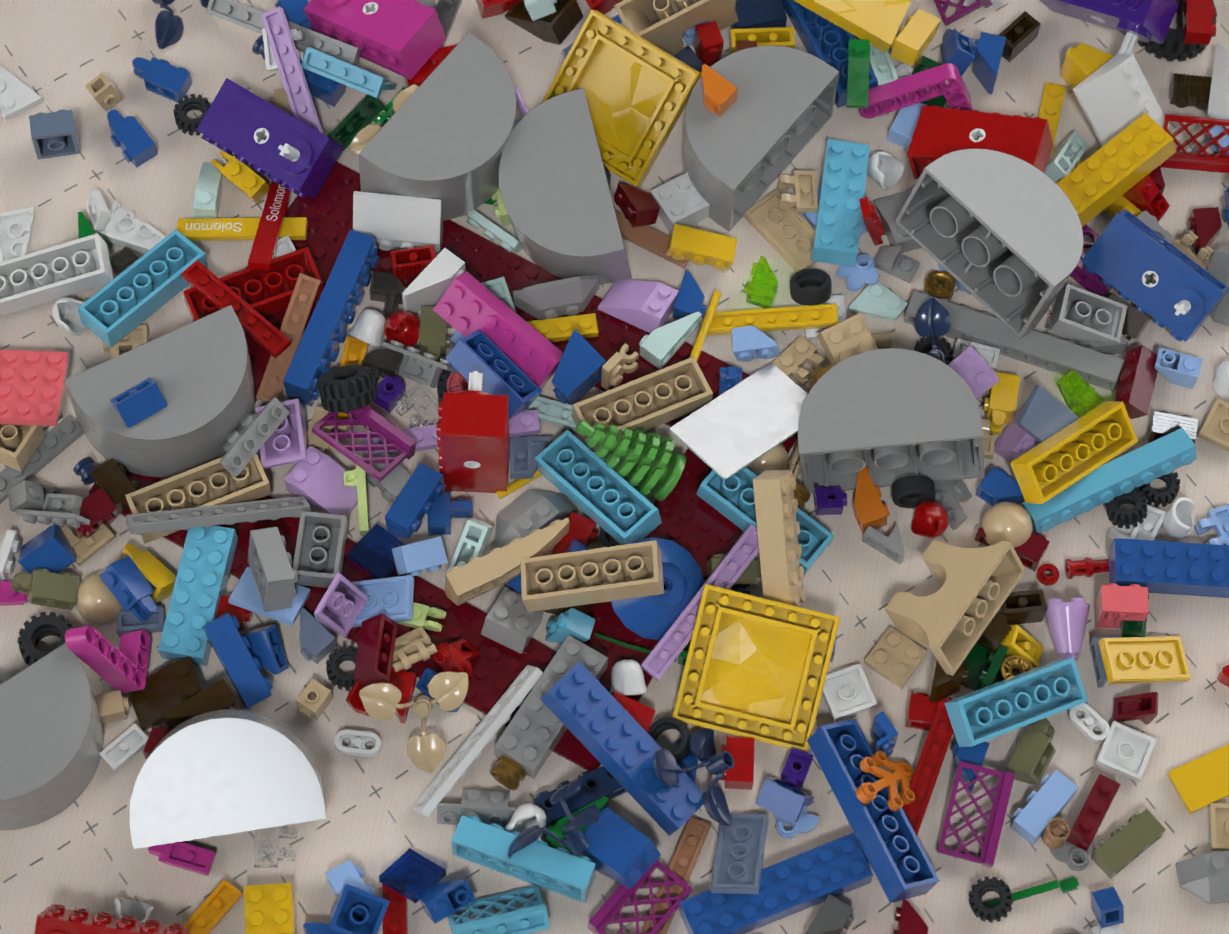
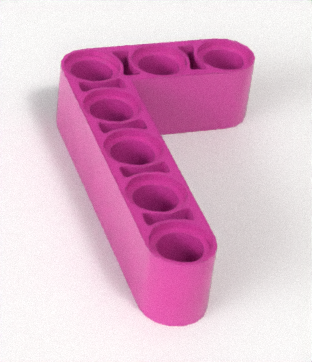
M946 63L869 89L868 108H859L863 118L870 119L941 95L945 96L951 108L973 111L971 95L957 67L954 64Z
M91 625L66 631L65 642L67 647L116 691L121 690L123 694L145 688L151 647V638L147 630L142 629L123 633L120 638L119 650Z

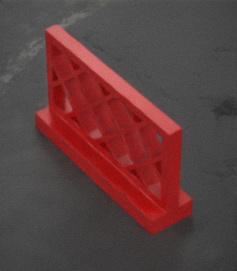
M1164 114L1162 128L1174 139L1178 147L1176 148V153L1164 161L1160 167L1229 173V154L1227 153L1229 145L1223 148L1218 142L1226 134L1229 135V127H1226L1229 126V120ZM1168 122H1178L1182 127L1171 133L1168 129ZM1193 123H1198L1203 129L1193 135L1188 130V127ZM1215 125H1221L1224 131L1214 137L1209 129ZM1185 130L1191 138L1180 144L1175 137ZM1207 132L1212 140L1202 146L1197 138ZM1194 141L1200 149L1194 153H1188L1184 148ZM1216 143L1221 151L1215 155H1209L1206 149Z

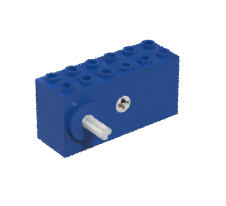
M1126 209L1115 215L1081 260L1085 264L1083 267L1091 274L1097 273L1102 277L1101 281L1110 288L1113 286L1119 290L1118 294L1126 301L1131 300L1137 304L1136 308L1141 313L1150 314L1154 317L1153 321L1158 326L1168 328L1172 331L1170 334L1180 342L1182 340L1186 342L1194 336L1229 291L1226 285Z

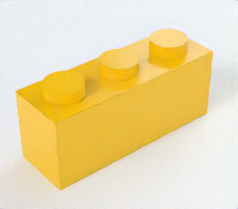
M918 9L914 16H909L906 25H902L898 36L895 35L890 46L892 48L890 57L913 67L936 36L941 19Z
M794 27L730 29V54L735 53V41H756L757 47L782 46L795 49Z
M674 224L670 231L666 255L672 256L675 260L693 261L696 265H709L717 270H729L734 262L737 238Z

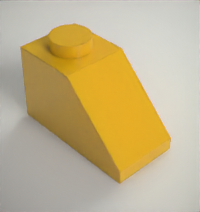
M1010 625L1012 630L1009 631V635H1006V638L1001 642V645L1008 648L1005 658L1020 655L1028 659L1033 667H1038L1044 646L1020 626Z

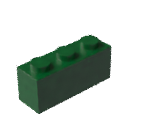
M366 94L326 136L345 147L344 151L355 135L366 127L384 109V106L375 97Z

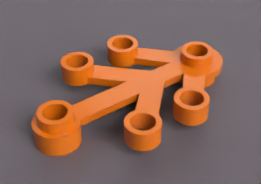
M881 750L875 752L871 758L865 757L860 761L859 766L865 773H871L881 778L873 784L870 782L863 783L856 789V796L862 803L869 804L876 798L877 792L888 787L889 796L887 804L892 811H898L903 807V803L909 805L915 800V794L910 790L909 786L914 775L913 769L909 764L902 761L894 763L888 760L886 754ZM880 766H883V767H885V768L891 770L892 773H889V772H887V771H885V770H883V769H881V768H879V767H880ZM897 782L900 783L901 793L899 794V796L897 792Z

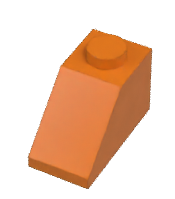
M703 64L701 70L703 104L708 111L721 116L737 100L738 88L708 65Z

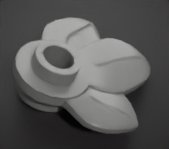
M1094 839L1087 852L1066 840L1060 848H1050V852L1057 861L1066 863L1071 870L1082 871L1089 863L1088 856L1094 851ZM1073 857H1077L1080 863H1075Z

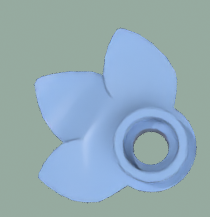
M867 254L857 256L854 267L841 265L836 271V276L847 278V288L849 291L860 290L865 283L874 286L879 278L878 271L875 269V261Z
M803 806L797 823H792L773 813L777 820V832L784 838H793L798 833L810 832L815 828L819 820L817 815L807 814V806ZM789 824L792 826V829L787 831L783 826Z

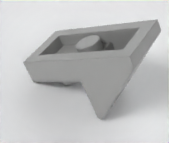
M900 245L880 247L874 258L875 268L911 283L920 266V262L901 254L902 246Z
M897 524L889 537L882 530L868 526L862 541L901 565L905 550L899 525Z

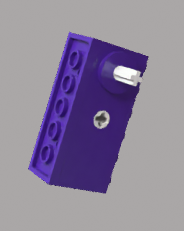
M1040 0L1052 12L1110 28L1126 35L1118 54H1132L1137 40L1142 42L1154 41L1163 44L1179 6L1174 0Z
M228 78L225 79L197 128V131L203 134L201 138L215 145L227 154L235 156L237 160L304 199L307 196L312 199L316 198L345 148Z

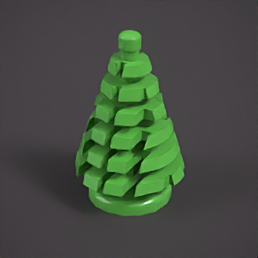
M584 420L578 422L576 432L588 437L586 439L588 446L592 448L597 445L595 447V454L599 458L604 457V462L613 468L617 474L645 497L651 491L652 498L662 501L671 493L682 475L686 462L685 454L678 451L670 454L674 447V443L671 441L674 439L653 433L643 434L646 431L640 430L632 432V430L622 428L618 431V427L614 425H609L602 432L604 424L595 423L593 426H590Z

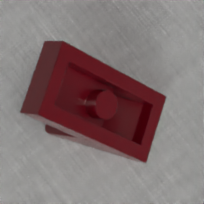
M1157 692L1114 698V720L1117 722L1139 719L1147 725L1158 715Z

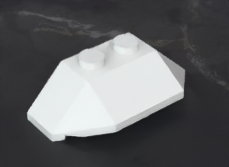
M1217 45L1207 114L1214 119L1229 120V50L1221 45Z

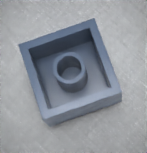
M58 110L57 112L37 113L29 116L31 138L38 159L81 153L78 129L72 110Z

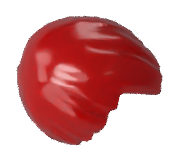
M402 310L391 314L387 318L383 328L384 334L390 342L394 340L403 343L406 347H412L418 342L420 322L413 313Z
M923 501L916 507L911 526L912 533L929 538L942 535L949 526L946 509L938 502Z

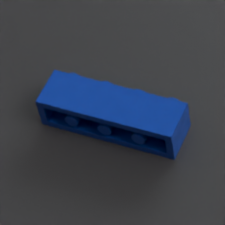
M226 613L201 626L244 707L249 708L272 695L270 690L273 687L267 677H262L259 671L262 666L257 657H252L248 651L251 646L245 636H240L237 630L240 628V625L235 616L230 617L229 613Z

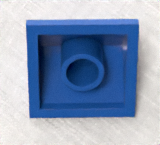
M53 524L21 547L18 563L29 574L37 569H46L50 573L58 574L77 560L61 527Z
M345 883L331 908L328 929L340 934H378L389 901Z

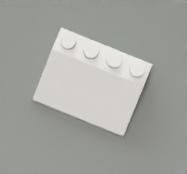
M1117 54L1072 89L1102 147L1144 113L1149 115L1160 127L1163 126L1164 114L1133 54Z
M354 191L353 230L375 237L376 246L384 251L433 244L435 254H439L441 252L444 232L442 200Z

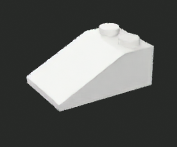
M444 248L402 293L404 311L416 313L421 311V306L436 305L453 280L466 271L465 262Z

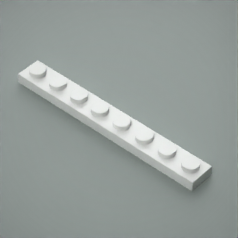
M530 665L524 668L411 807L416 813L428 817L436 811L438 803L452 791L456 781L466 774L469 765L479 758L486 744L491 742L496 737V732L499 728L509 721L516 707L525 701V696L533 689L543 674L539 668Z

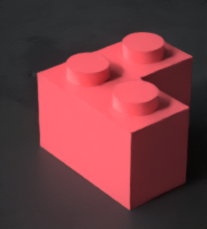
M1108 583L1102 585L1095 600V627L1118 629L1122 620L1145 621L1149 613L1148 587H1141L1138 584L1118 586L1115 583Z

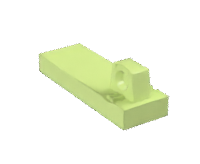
M356 465L355 470L344 472V486L357 488L360 536L369 535L365 471Z

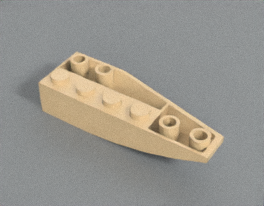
M569 519L555 520L544 529H536L522 539L516 538L512 540L507 546L494 548L483 557L472 558L461 567L455 566L445 573L446 596L458 606L521 574V559L544 556L569 532Z

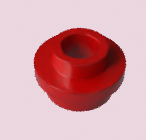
M1043 564L1037 570V579L1045 586L1054 585L1059 579V570L1052 564ZM1049 571L1052 573V576H1046L1044 572Z

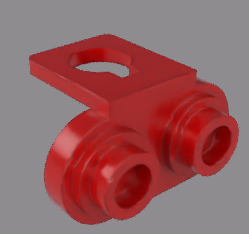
M465 638L451 644H438L436 646L437 652L433 654L436 663L446 672H466L468 678H470L472 675V665L468 660L478 656L480 651ZM462 646L468 647L471 652L462 651Z

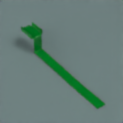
M595 633V637L644 653L649 654L651 652L650 650ZM687 643L683 650L689 651L690 643Z
M1071 877L1061 881H1051L1011 894L1013 902L1060 888L1064 894L1077 890L1079 883L1077 878ZM1000 897L982 902L985 907L993 908L998 905Z

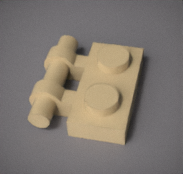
M422 626L396 638L392 661L395 672L402 669L407 670L412 667V664L420 660L425 661L430 658V655L437 652L435 645L431 643L429 636Z

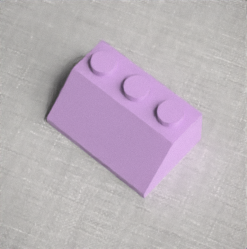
M1025 403L994 446V452L1009 462H1012L1040 444L1015 424Z

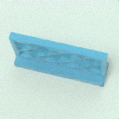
M307 47L301 63L302 68L375 98L380 97L381 91L395 90L397 83L387 80L384 76L312 47Z
M538 885L476 899L447 916L452 934H529L550 929L547 909L543 903ZM535 894V895H534L532 898H530V899L524 898L525 896H529V895ZM504 901H510L507 905L501 903ZM518 903L523 905L521 908L515 907ZM486 906L484 910L478 909L479 907ZM494 909L501 910L498 914L491 913ZM458 912H464L460 916L454 914ZM471 914L477 916L474 920L468 918Z

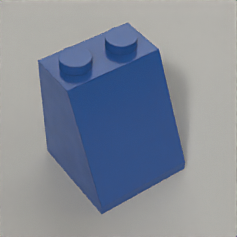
M576 330L569 339L551 381L554 386L553 392L556 394L557 399L569 405L576 404L601 381L602 366L606 363L602 356Z
M605 807L599 814L600 822L589 824L582 832L590 844L583 854L593 861L592 863L596 864L595 870L631 889L656 862L661 853L648 837L612 810Z

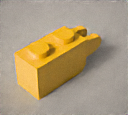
M221 150L219 153L228 163L223 167L218 161L213 159L211 164L220 171L228 182L254 203L258 204L268 193L270 186L248 166L237 160L235 156L232 157Z
M995 372L1001 381L986 392L989 393V398H985L983 411H987L986 419L990 420L989 431L992 435L998 436L1003 431L1004 423L1008 424L1013 421L1020 376Z
M126 544L123 548L125 554L120 555L119 559L130 556L152 585L153 593L150 597L154 604L171 596L176 575L148 550L142 552L134 544Z

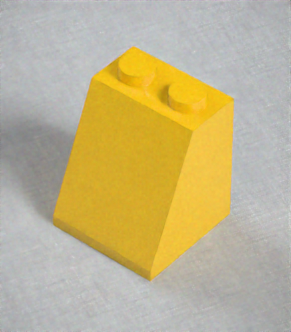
M1081 43L1077 47H1071L1066 52L1060 76L1072 88H1075L1114 56Z

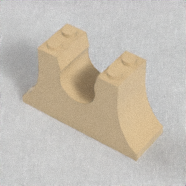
M623 0L614 5L625 28L670 55L683 50L682 35L698 23L716 21L721 31L739 21L735 11L736 0Z
M933 540L925 550L922 559L941 588L937 592L923 597L915 596L911 592H896L885 608L898 632L910 640L930 647L944 672L948 675L953 676L1026 571L1011 542L1003 540L997 544L982 548H962Z

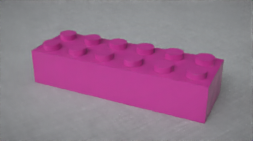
M467 271L453 280L433 309L464 337L480 329L540 389L544 388L555 373L563 356L562 351Z

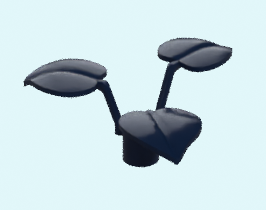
M152 0L155 4H161V8L166 9L160 11L155 21L157 46L159 49H164L181 39L184 31L183 21L179 16L173 15L174 11L167 6L175 0ZM200 0L201 5L207 8L210 0Z
M930 298L919 308L914 321L915 330L921 337H931L932 350L927 355L948 365L949 363L944 361L943 352L936 347L935 336H943L949 331L951 317L948 311L935 298Z
M701 729L692 733L689 737L691 752L699 758V762H702L700 764L677 769L676 760L671 752L666 749H659L654 753L653 763L656 775L668 787L679 785L678 774L705 766L709 774L717 775L708 785L709 791L703 794L704 807L707 814L714 821L726 826L733 825L725 796L720 788L714 787V785L721 778L725 777V771L734 767V760L728 751L716 754L714 730Z
M581 778L561 787L550 798L552 805L561 801L569 821L563 826L564 832L562 835L564 838L561 839L545 827L540 828L539 825L532 826L521 832L512 841L508 849L509 858L515 852L535 842L542 833H546L555 839L562 847L567 845L573 855H579L589 847L590 844L578 827L600 822L597 805L593 804L580 810L572 818L566 804L567 798L575 795L580 790L583 784Z

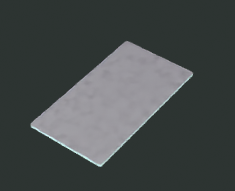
M769 363L670 427V432L719 476L727 480L798 432L799 415L808 393L777 366Z

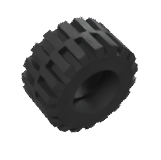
M348 365L338 367L324 373L317 379L322 407L329 412L358 410L369 405L377 398L372 369L367 366Z
M42 612L40 617L34 615L31 617V622L26 621L24 623L25 629L21 628L19 631L18 644L26 665L30 666L52 652H42L36 649L37 644L44 637H60L61 642L58 647L66 643L65 633L68 629H73L74 627L68 619L65 620L63 615L59 614L57 617L55 612H50L49 615Z

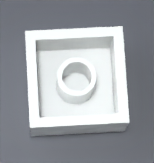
M687 172L650 191V194L660 206L658 216L669 232L674 224L691 227L709 217L710 204L696 190Z

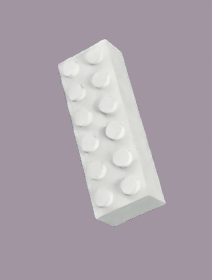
M97 233L0 262V316L108 284L113 280L106 242Z

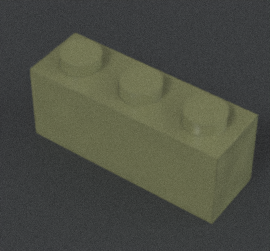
M1147 809L1141 814L1138 811L1135 812L1128 819L1129 824L1124 828L1120 825L1110 834L1112 836L1111 839L1107 842L1103 839L1093 848L1095 852L1091 859L1110 879L1159 840L1166 831Z

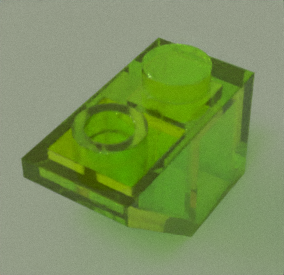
M760 256L759 262H754L750 274L753 275L751 281H747L744 293L747 294V303L767 309L772 308L778 291L779 281L766 258Z
M1073 369L1056 383L1068 408L1079 418L1103 403L1104 398Z

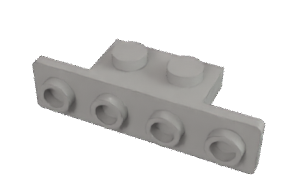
M394 340L391 343L382 342L381 346L404 354L397 375L428 387L436 388L442 369L459 373L445 359L441 358L440 362L436 361L437 356L426 352L420 355L419 349L410 346L404 349L403 343Z
M272 398L260 413L248 414L240 421V427L227 436V442L222 447L227 453L220 460V463L233 477L239 475L289 414V411L277 398Z
M963 480L934 482L935 502H938L946 509L949 525L952 530H955L968 518L960 503L968 501L972 495Z
M47 493L42 511L17 509L16 514L23 517V521L36 524L37 521L50 525L52 522L59 526L68 524L78 528L80 524H90V520L78 515L83 498L77 495Z
M463 789L461 804L438 803L437 823L458 825L462 815L465 817L472 815L479 818L482 823L488 825L494 823L505 828L518 807H509L510 791Z

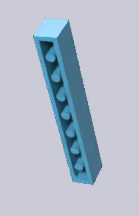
M1180 428L1098 467L1045 503L1023 502V508L1029 513L1033 529L1036 533L1049 531L1063 522H1068L1084 512H1089L1103 503L1112 501L1116 496L1131 492L1135 487L1148 484L1156 478L1170 474L1173 470L1191 464L1197 460L1196 445L1186 431Z

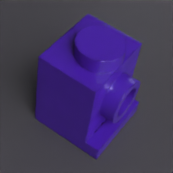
M386 375L376 388L377 398L373 403L391 413L406 394L403 380L397 376L391 378Z
M815 486L813 493L815 516L842 514L843 506H847V494L842 493V487L820 488Z
M792 747L782 771L781 780H784V783L793 787H803L814 755ZM793 765H794V766H797V767H799V768H801V769L795 770V769L793 768Z

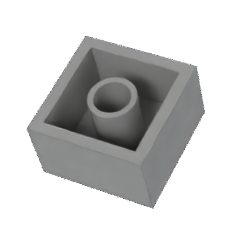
M505 587L486 616L481 635L522 654L541 624L545 610L528 612L522 601V595Z

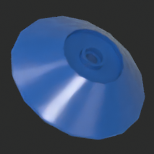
M652 537L633 543L657 541L662 552L663 583L666 586L664 594L611 601L613 611L626 628L642 638L659 641L705 582L700 566L689 551L671 540Z

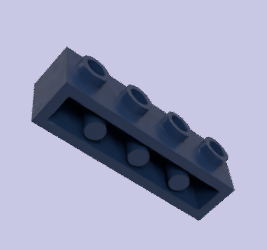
M601 764L598 769L592 772L588 770L578 775L577 779L581 778L583 784L575 795L567 798L566 804L572 814L604 796L612 800L627 791ZM564 781L557 785L556 789L550 792L548 790L543 791L533 799V805L543 809L546 814V829L551 825L555 826L560 819L567 816L561 801L552 805L550 798L558 789L573 781Z

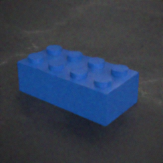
M480 329L460 339L445 357L450 366L465 377L467 383H469V373L478 371V373H483V392L490 395L508 396L509 420L528 409L542 392Z

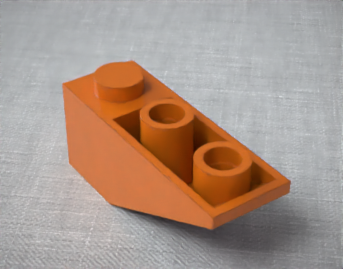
M865 466L858 472L854 499V515L862 533L866 531L868 526L874 529L886 526L887 516H890L886 503L882 504L879 498L882 497L879 486H874L869 475V466Z

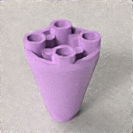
M1072 598L1071 602H1062V599H1048V609L1045 616L1057 655H1060V659L1074 657V660H1078L1090 604L1085 603V598Z

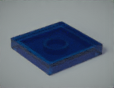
M376 524L347 553V557L375 579L388 578L396 569L392 549L404 546L405 544L379 524Z
M409 848L379 876V882L412 902L417 903L446 876V869Z

